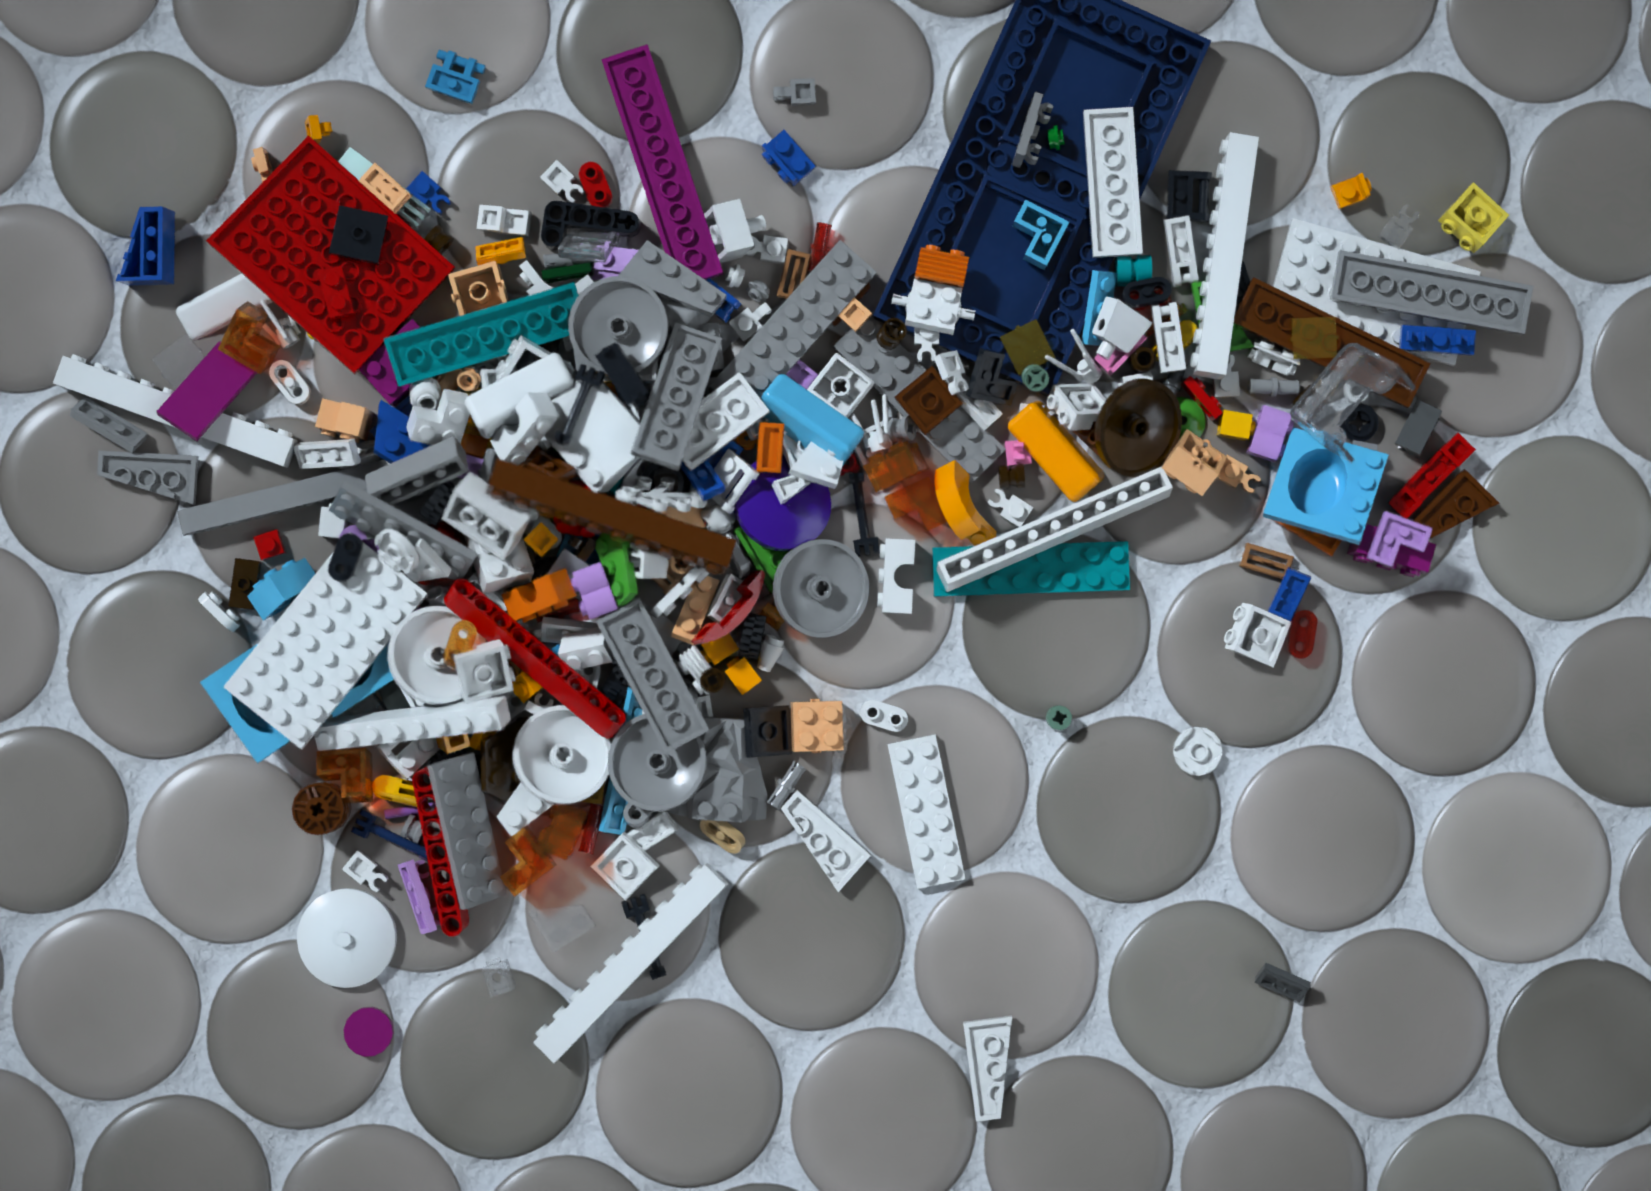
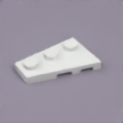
M810 442L788 474L835 489L838 484L843 461L834 457L836 454L829 449L826 452L813 442Z

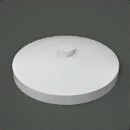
M425 607L406 616L393 632L388 645L387 658L389 669L397 685L413 699L431 705L454 703L463 699L454 655L476 650V645L486 643V640L448 607Z
M551 706L532 715L520 728L513 746V764L520 782L535 797L557 805L574 804L593 795L606 781L609 775L608 754L611 742L610 739L603 738L566 706Z
M344 888L322 895L307 908L298 927L297 945L304 965L317 979L335 987H357L372 981L387 968L395 953L397 930L392 914L381 900L363 890Z

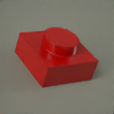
M278 529L253 537L262 561L286 553Z

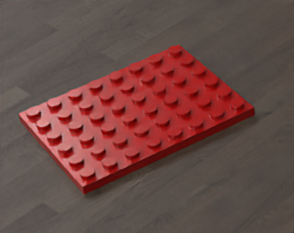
M309 135L206 240L212 248L354 375L384 344L383 338L392 336L448 277V274L455 270V266L397 214L391 211ZM339 205L388 215L389 219L379 265L329 254ZM342 265L354 315L330 320L317 271Z

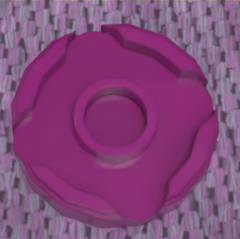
M363 1007L353 1012L346 1020L344 1026V1040L348 1048L355 1054L364 1057L376 1056L383 1052L390 1045L394 1035L391 1019L382 1009L375 1007Z

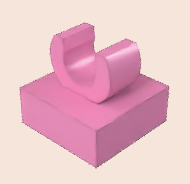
M1018 440L1004 442L1007 466L1032 464L1031 455L1025 450L1023 442Z

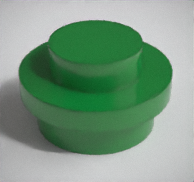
M1057 125L1053 129H1048L1050 149L1056 148V150H1060V145H1064L1063 130H1058Z

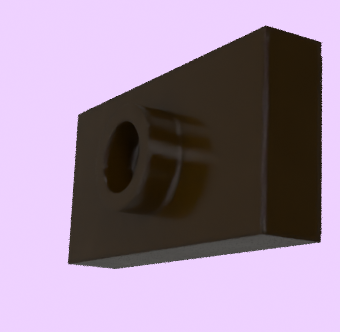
M235 558L229 607L255 609L247 596L254 590L252 586L259 581L261 561Z

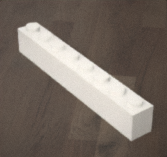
M506 696L482 699L468 704L462 701L446 705H429L338 716L335 718L330 717L323 723L314 737L318 751L501 730L511 720Z

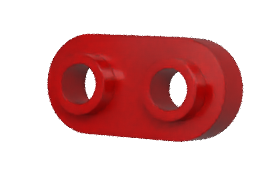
M596 162L584 163L579 169V178L590 205L608 208L612 203L613 196L601 166ZM594 170L595 175L591 178L587 177V172ZM602 192L604 198L597 200L595 198L597 193Z

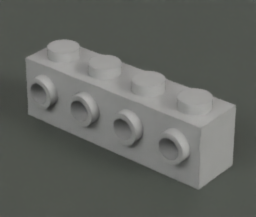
M452 436L366 474L367 493L392 506L469 472L466 452L456 437Z

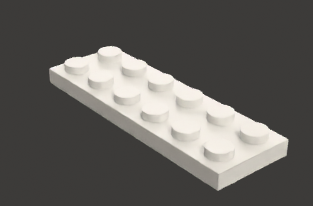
M1133 107L1084 110L1083 120L1093 258L1142 255Z
M936 734L887 744L917 889L964 880L965 874Z

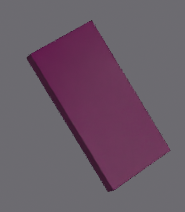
M219 341L156 411L157 415L197 442L259 372V367Z

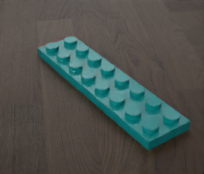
M575 282L383 338L398 386L400 387L510 354L508 352L509 346L514 339L518 340L521 335L537 345L569 336V316L572 306L579 296Z
M1128 541L1061 543L949 592H946L937 573V563L974 546L932 548L934 597L1130 590Z

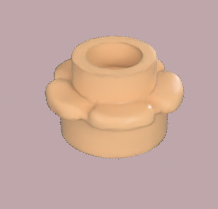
M467 367L458 373L457 383L462 390L474 391L479 387L478 384L481 382V377L473 368Z

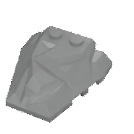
M703 717L710 730L700 735L707 752V771L704 781L689 801L675 809L668 810V813L688 816L690 819L741 823L746 822V820L766 819L768 794L758 757L746 758L744 719Z

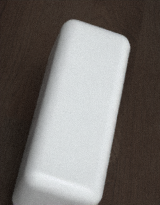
M239 274L180 305L176 309V315L188 336L192 340H198L263 307L260 303L261 300H264L267 305L273 301L243 274Z
M551 353L469 395L465 399V404L481 436L489 439L496 434L502 425H517L520 423L519 415L515 408L527 392L547 393L552 401L562 391L571 387L574 380L562 357L558 353Z

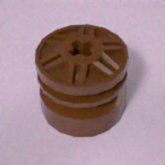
M326 781L310 784L301 789L294 798L292 805L293 819L299 828L309 834L322 835L334 832L344 826L350 817L352 809L350 797L345 789L336 783ZM322 804L321 808L324 812L317 814L318 809L315 808V805Z

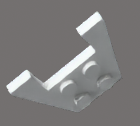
M766 417L765 419H760L746 430L751 441L758 439L759 422L768 423L769 420ZM784 431L783 454L791 469L806 448L800 445L801 441L797 443L786 435L787 432ZM791 475L775 480L772 487L780 504H783L812 482Z

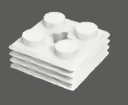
M835 353L807 390L848 418L873 387L874 381L841 355ZM836 382L838 384L845 382L846 392L840 391L837 393L834 384Z
M692 645L691 649L688 648L687 652L684 651L683 655H679L680 661L677 664L685 675L690 673L695 681L692 684L700 695L703 693L710 695V693L701 688L700 677L706 669L711 667L696 646Z

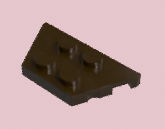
M519 717L513 724L503 727L495 735L480 741L481 791L490 796L497 797L504 803H507L520 784L513 764V746L520 728L528 720V717Z

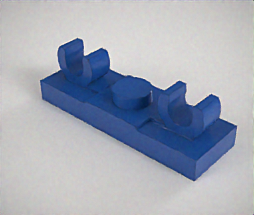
M1401 325L1399 348L1404 351L1472 356L1475 351L1476 330Z

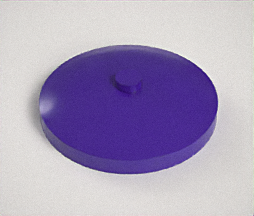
M782 454L781 473L759 472L760 474L756 480L753 479L734 505L736 518L744 532L759 545L775 551H790L802 543L815 540L825 529L831 514L829 488L814 482L785 503L780 504L772 484L775 480L791 476L788 474L790 467L784 454ZM755 461L753 464L750 465V466H752L755 470H756V462H757V461Z

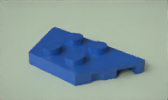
M383 400L379 402L374 454L391 464L432 445L411 441L406 428L409 417Z

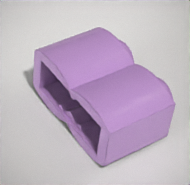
M1263 405L1246 453L1271 462L1277 461L1278 457L1282 458L1286 448V444H1283L1285 434L1290 435L1294 421L1290 420L1292 414Z
M601 562L572 572L574 577L570 578L574 591L580 592L582 601L578 602L583 616L588 615L589 619H593L618 609Z

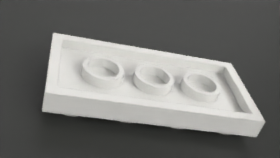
M740 372L702 399L682 461L690 471L769 413V409Z

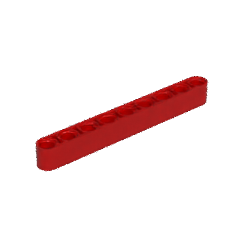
M464 579L455 580L444 597V603L451 611L488 642L500 639L503 645L507 644L511 656L510 660L600 736L607 739L614 737L626 721L624 712L469 581Z

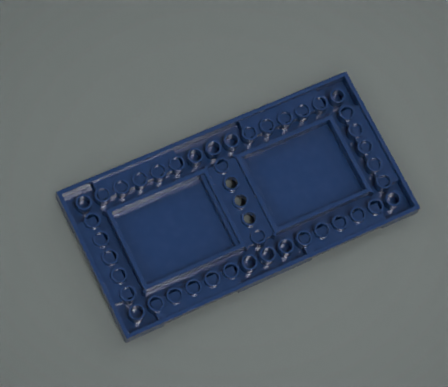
M1015 0L873 317L883 323L890 318H898L905 323L907 316L906 306L891 304L893 294L908 297V294L911 292L921 247L926 248V245H935L941 248L940 251L950 253V250L965 252L964 256L969 257L960 301L961 308L976 310L974 320L959 317L955 324L953 335L939 332V345L937 346L950 352L957 350L959 356L975 363L980 348L1001 352L1005 357L1000 374L1023 386L1025 385L1022 382L1021 375L1024 368L1031 364L1039 365L1048 373L1049 382L1043 390L1036 392L1048 397L1052 386L1058 383L1063 370L1046 360L1045 355H1049L1066 365L1076 343L1070 330L1074 329L1079 336L1085 323L1092 270L1108 271L1114 257L1093 258L1083 111L1133 107L1140 201L1211 40L1122 0ZM1037 92L1043 94L1041 104L1050 103L1053 105L1051 113L1043 112V114L1050 116L1048 124H1042L1037 120L1036 125L1040 126L1035 140H1030V144L1034 143L1041 146L1039 154L1031 152V155L1038 157L1036 165L1028 164L1023 159L1022 163L1026 165L1027 171L1023 175H1018L1014 172L1012 163L1034 93ZM1056 125L1058 130H1063L1064 145H1060V150H1056V148L1050 149L1048 129H1053ZM1040 172L1046 173L1049 177V182L1045 185L1038 184L1035 180L1036 174ZM1062 182H1066L1071 186V192L1067 195H1062L1058 191V185ZM1025 199L1069 222L1045 270L1023 260L1034 237L1012 227ZM906 325L907 334L914 336V327Z

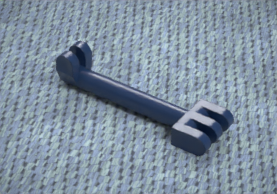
M364 809L360 810L359 814L367 817V820L364 821L357 818L355 823L363 826V828L360 830L357 827H352V833L368 838L371 832L418 855L419 858L428 862L425 845L416 844L375 824L377 815Z

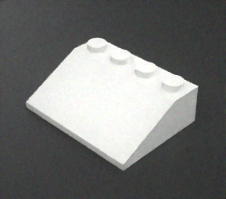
M574 381L571 387L562 391L552 400L559 417L544 436L567 463L575 467L576 473L592 491L598 493L608 492L639 459V457L630 454L640 422L602 381L600 389L591 387L572 433L569 446L559 445L554 440L556 431H563L582 384Z

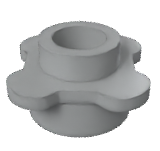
M760 280L749 282V286L746 288L749 297L756 302L765 303L769 297V287Z

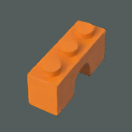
M565 568L501 594L509 616L515 621L522 619L523 623L537 618L535 613H538V616H542L552 612V606L556 610L569 605L567 600L576 597V593Z

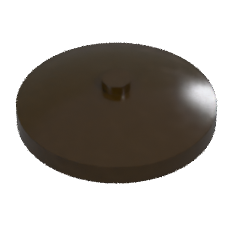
M1140 378L1122 384L1109 395L1101 407L1095 426L1097 452L1109 469L1124 476L1138 477L1164 464L1166 458L1178 443L1181 433L1182 414L1175 394L1160 382Z

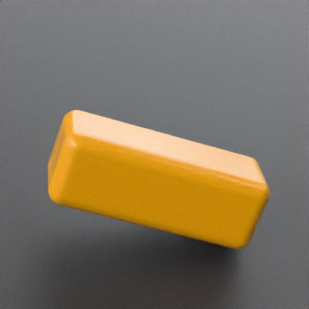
M1034 401L1009 421L1008 430L1019 442H1023L1025 450L1070 501L1077 502L1102 482L1105 474L1068 430L1060 424L1059 420L1054 415L1051 416L1048 413L1050 410L1046 406H1042L1044 403Z

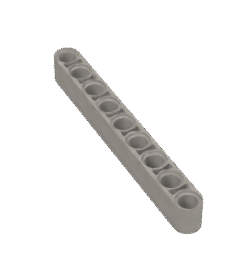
M385 460L376 461L179 510L177 514L183 536L193 535L335 499L344 480L362 490H366L365 475L388 464Z

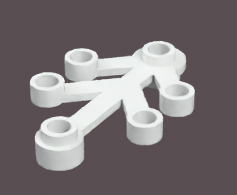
M644 476L637 478V484L634 487H623L616 492L618 500L636 506L638 503L659 512L667 511L668 506L676 508L681 512H689L691 506L704 508L707 505V500L703 501L695 488H692V491L689 493H666L674 489L675 480L671 477H661L659 486L650 492H643L644 490H650L652 479Z

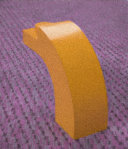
M953 460L935 470L937 499L943 515L960 540L967 538L974 546H977L995 538L997 531L978 513L969 493L970 474L956 460Z

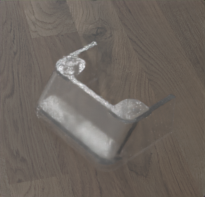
M1350 343L1339 351L1292 407L1290 415L1300 427L1326 449L1352 463L1355 459L1343 446L1347 439L1346 432L1340 428L1343 422L1370 391L1377 394L1386 393L1396 382L1412 391L1416 386L1398 364L1357 343Z

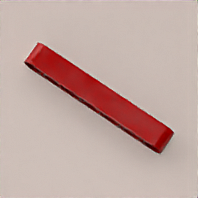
M424 767L414 774L412 783L441 929L446 935L454 937L468 927L469 914L468 909H460L437 806L432 808L428 804V798L434 801L435 798L431 783L427 784L423 780V774L429 776L428 768ZM433 822L438 823L440 832L433 829ZM437 846L444 849L445 856L438 853ZM442 870L449 873L450 880L442 876ZM447 894L453 896L454 904L447 900ZM451 918L459 922V928L452 924Z

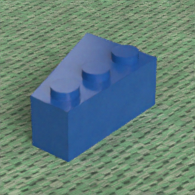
M163 206L139 207L130 235L132 239L129 249L124 254L123 259L125 261L121 273L117 275L116 281L128 286L173 285L175 211Z

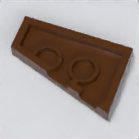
M1463 469L1412 521L1432 528L1430 539L1500 503L1467 470Z

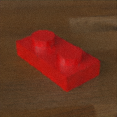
M342 265L317 271L330 320L354 315Z
M1189 376L1181 383L1183 389L1201 407L1211 421L1223 413L1220 410L1222 407L1220 402L1214 396L1209 397L1204 391L1206 387L1197 377L1193 379L1192 376Z

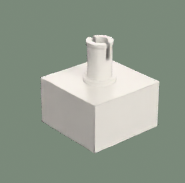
M740 199L712 205L704 214L720 263L742 258L755 246L751 233L766 230V221L762 215L746 219Z

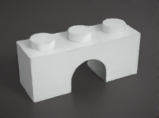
M527 392L515 408L520 419L519 426L502 425L490 440L499 459L516 465L521 464L552 427L559 415L547 393Z
M886 538L885 544H880V558L884 559V568H879L878 583H883V593H878L877 607L882 608V613L912 614L913 589L899 587L895 583L894 572L900 566L914 565L915 540Z

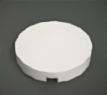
M385 529L376 536L374 542L375 546L378 545L379 547L378 555L391 569L397 572L402 570L404 571L403 574H408L418 566L419 558L414 546L401 533L393 529Z
M1192 727L1178 735L1174 742L1173 755L1176 764L1181 770L1190 775L1201 776L1211 773L1218 767L1222 760V745L1214 732L1207 728Z

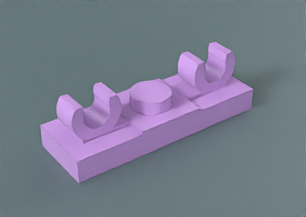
M413 859L398 864V868L420 933L425 934L437 930L436 926L440 925V920L434 918V913L438 909L437 907L430 908L429 891L420 880L429 876V872L421 874L418 871L419 865L424 864L425 860L414 862Z

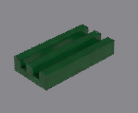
M590 263L541 271L545 283L583 278L587 274L589 276L593 275Z

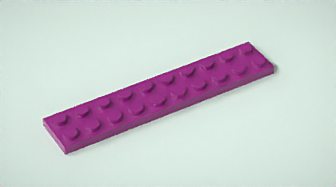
M648 44L601 59L665 253L704 280L723 275L724 273Z

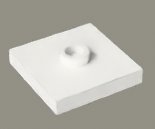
M624 831L590 867L626 901L660 865Z

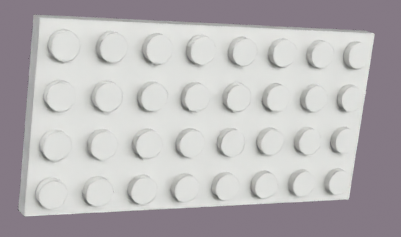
M1293 218L1291 220L1273 287L1398 348L1401 325L1465 329L1466 325L1330 300L1338 252L1340 250L1478 276H1480L1481 271ZM1406 351L1414 356L1450 366L1455 365L1458 356L1456 354Z
M348 541L345 544L347 550H351L354 546L352 541ZM364 542L363 551L352 578L346 582H338L331 578L328 573V566L333 555L332 553L224 685L226 690L300 749L306 746L388 645L399 623L406 616L414 612L428 595V593L403 573L394 571L386 565L378 553ZM343 564L338 565L336 568L337 573H343L345 570Z

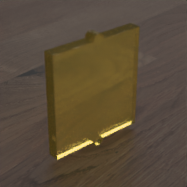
M1336 317L1292 318V337L1290 341L1293 342V360L1337 358V339L1339 336L1336 335Z
M1036 319L1021 327L1018 325L1015 327V330L1000 337L1018 375H1021L1024 368L1028 365L1036 364L1040 366L1048 362L1045 359V355L1055 358Z

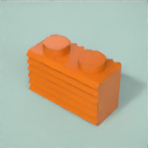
M926 245V248L921 247L915 273L916 279L963 288L969 257L964 256L965 252L950 250V253L940 251L941 248L935 245Z

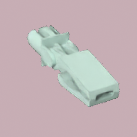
M351 147L338 161L358 180L373 165ZM412 195L396 214L417 228L419 224L404 213L403 210L406 208L423 221L425 216L410 205V201H413L427 213L430 212L431 208Z

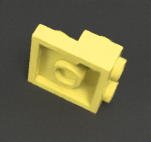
M1473 182L1438 221L1442 224L1441 227L1445 233L1453 234L1460 240L1459 244L1464 250H1471L1475 253L1500 227L1509 214Z

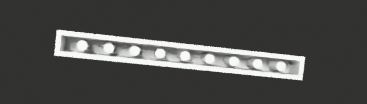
M1230 132L1225 140L1222 139L1219 154H1223L1222 163L1218 164L1216 177L1220 178L1219 187L1216 186L1213 193V201H1216V208L1212 210L1210 216V225H1213L1212 234L1208 235L1206 248L1210 249L1209 258H1205L1203 272L1207 273L1206 280L1202 281L1200 287V296H1203L1202 305L1198 306L1196 319L1200 320L1199 329H1195L1193 343L1197 344L1196 352L1192 353L1190 359V367L1193 368L1192 375L1222 380L1227 374L1259 137Z
M72 354L71 358L62 356L53 384L174 427L159 417L156 412L174 390L164 387L163 391L154 389L155 384L144 379H141L140 383L132 381V375L121 371H118L117 375L108 372L110 367L96 362L93 367L85 364L87 359ZM233 412L232 416L222 413L202 435L203 438L286 468H289L295 452L293 446L298 443V440L292 438L293 433L279 429L278 433L269 430L270 425L257 420L255 424L246 422V416Z
M1161 466L937 563V573L946 592H949L1168 498L1173 487Z
M708 863L703 867L699 864L689 874L692 879L686 885L681 882L672 892L675 896L669 902L664 900L655 909L658 914L652 920L646 918L638 927L640 932L635 938L630 935L620 945L623 950L618 955L613 953L604 962L606 965L605 969L601 973L596 970L587 979L589 985L583 991L579 988L569 998L572 1003L567 1008L561 1006L552 1016L555 1020L549 1026L545 1023L535 1033L538 1038L533 1043L553 1063L557 1062L728 885Z

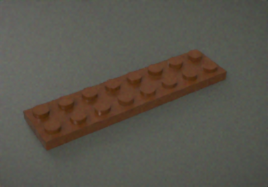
M1255 277L1252 278L1234 315L1233 324L1405 408L1410 407L1431 364Z

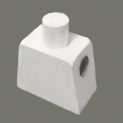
M1106 296L1092 330V334L1102 340L1096 354L1109 360L1114 350L1129 353L1151 326L1152 322L1120 300Z

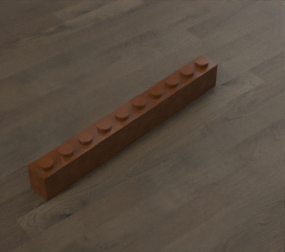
M498 458L486 490V494H489L494 500L510 501L520 509L527 510L530 508L538 511L544 517L552 518L554 516L563 519L562 521L565 524L586 527L589 532L594 534L604 533L610 535V538L615 541H627L633 543L638 549L657 551L662 557H674L682 560V563L688 566L698 565L704 567L707 572L712 574L725 573L736 543L735 539Z

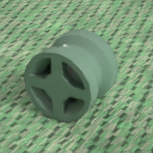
M1036 364L1025 367L1021 375L1024 385L1032 391L1043 390L1049 382L1046 370Z
M1060 705L1053 706L1047 711L1046 722L1051 728L1063 730L1071 724L1072 714L1066 707Z

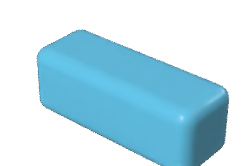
M779 374L761 397L762 402L769 409V413L762 419L766 417L769 420L768 423L784 424V431L787 432L786 435L797 443L801 441L800 445L804 448H807L810 442H813L826 452L829 449L836 454L834 456L836 459L843 461V465L853 454L864 436V431L860 426L785 374Z

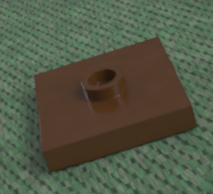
M933 366L894 397L924 435L928 434L963 405L956 394H950L948 384L942 380V377Z

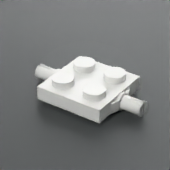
M914 278L913 287L908 297L893 294L891 303L906 306L907 316L905 325L951 335L954 333L955 324L959 317L973 321L976 311L961 308L962 288Z

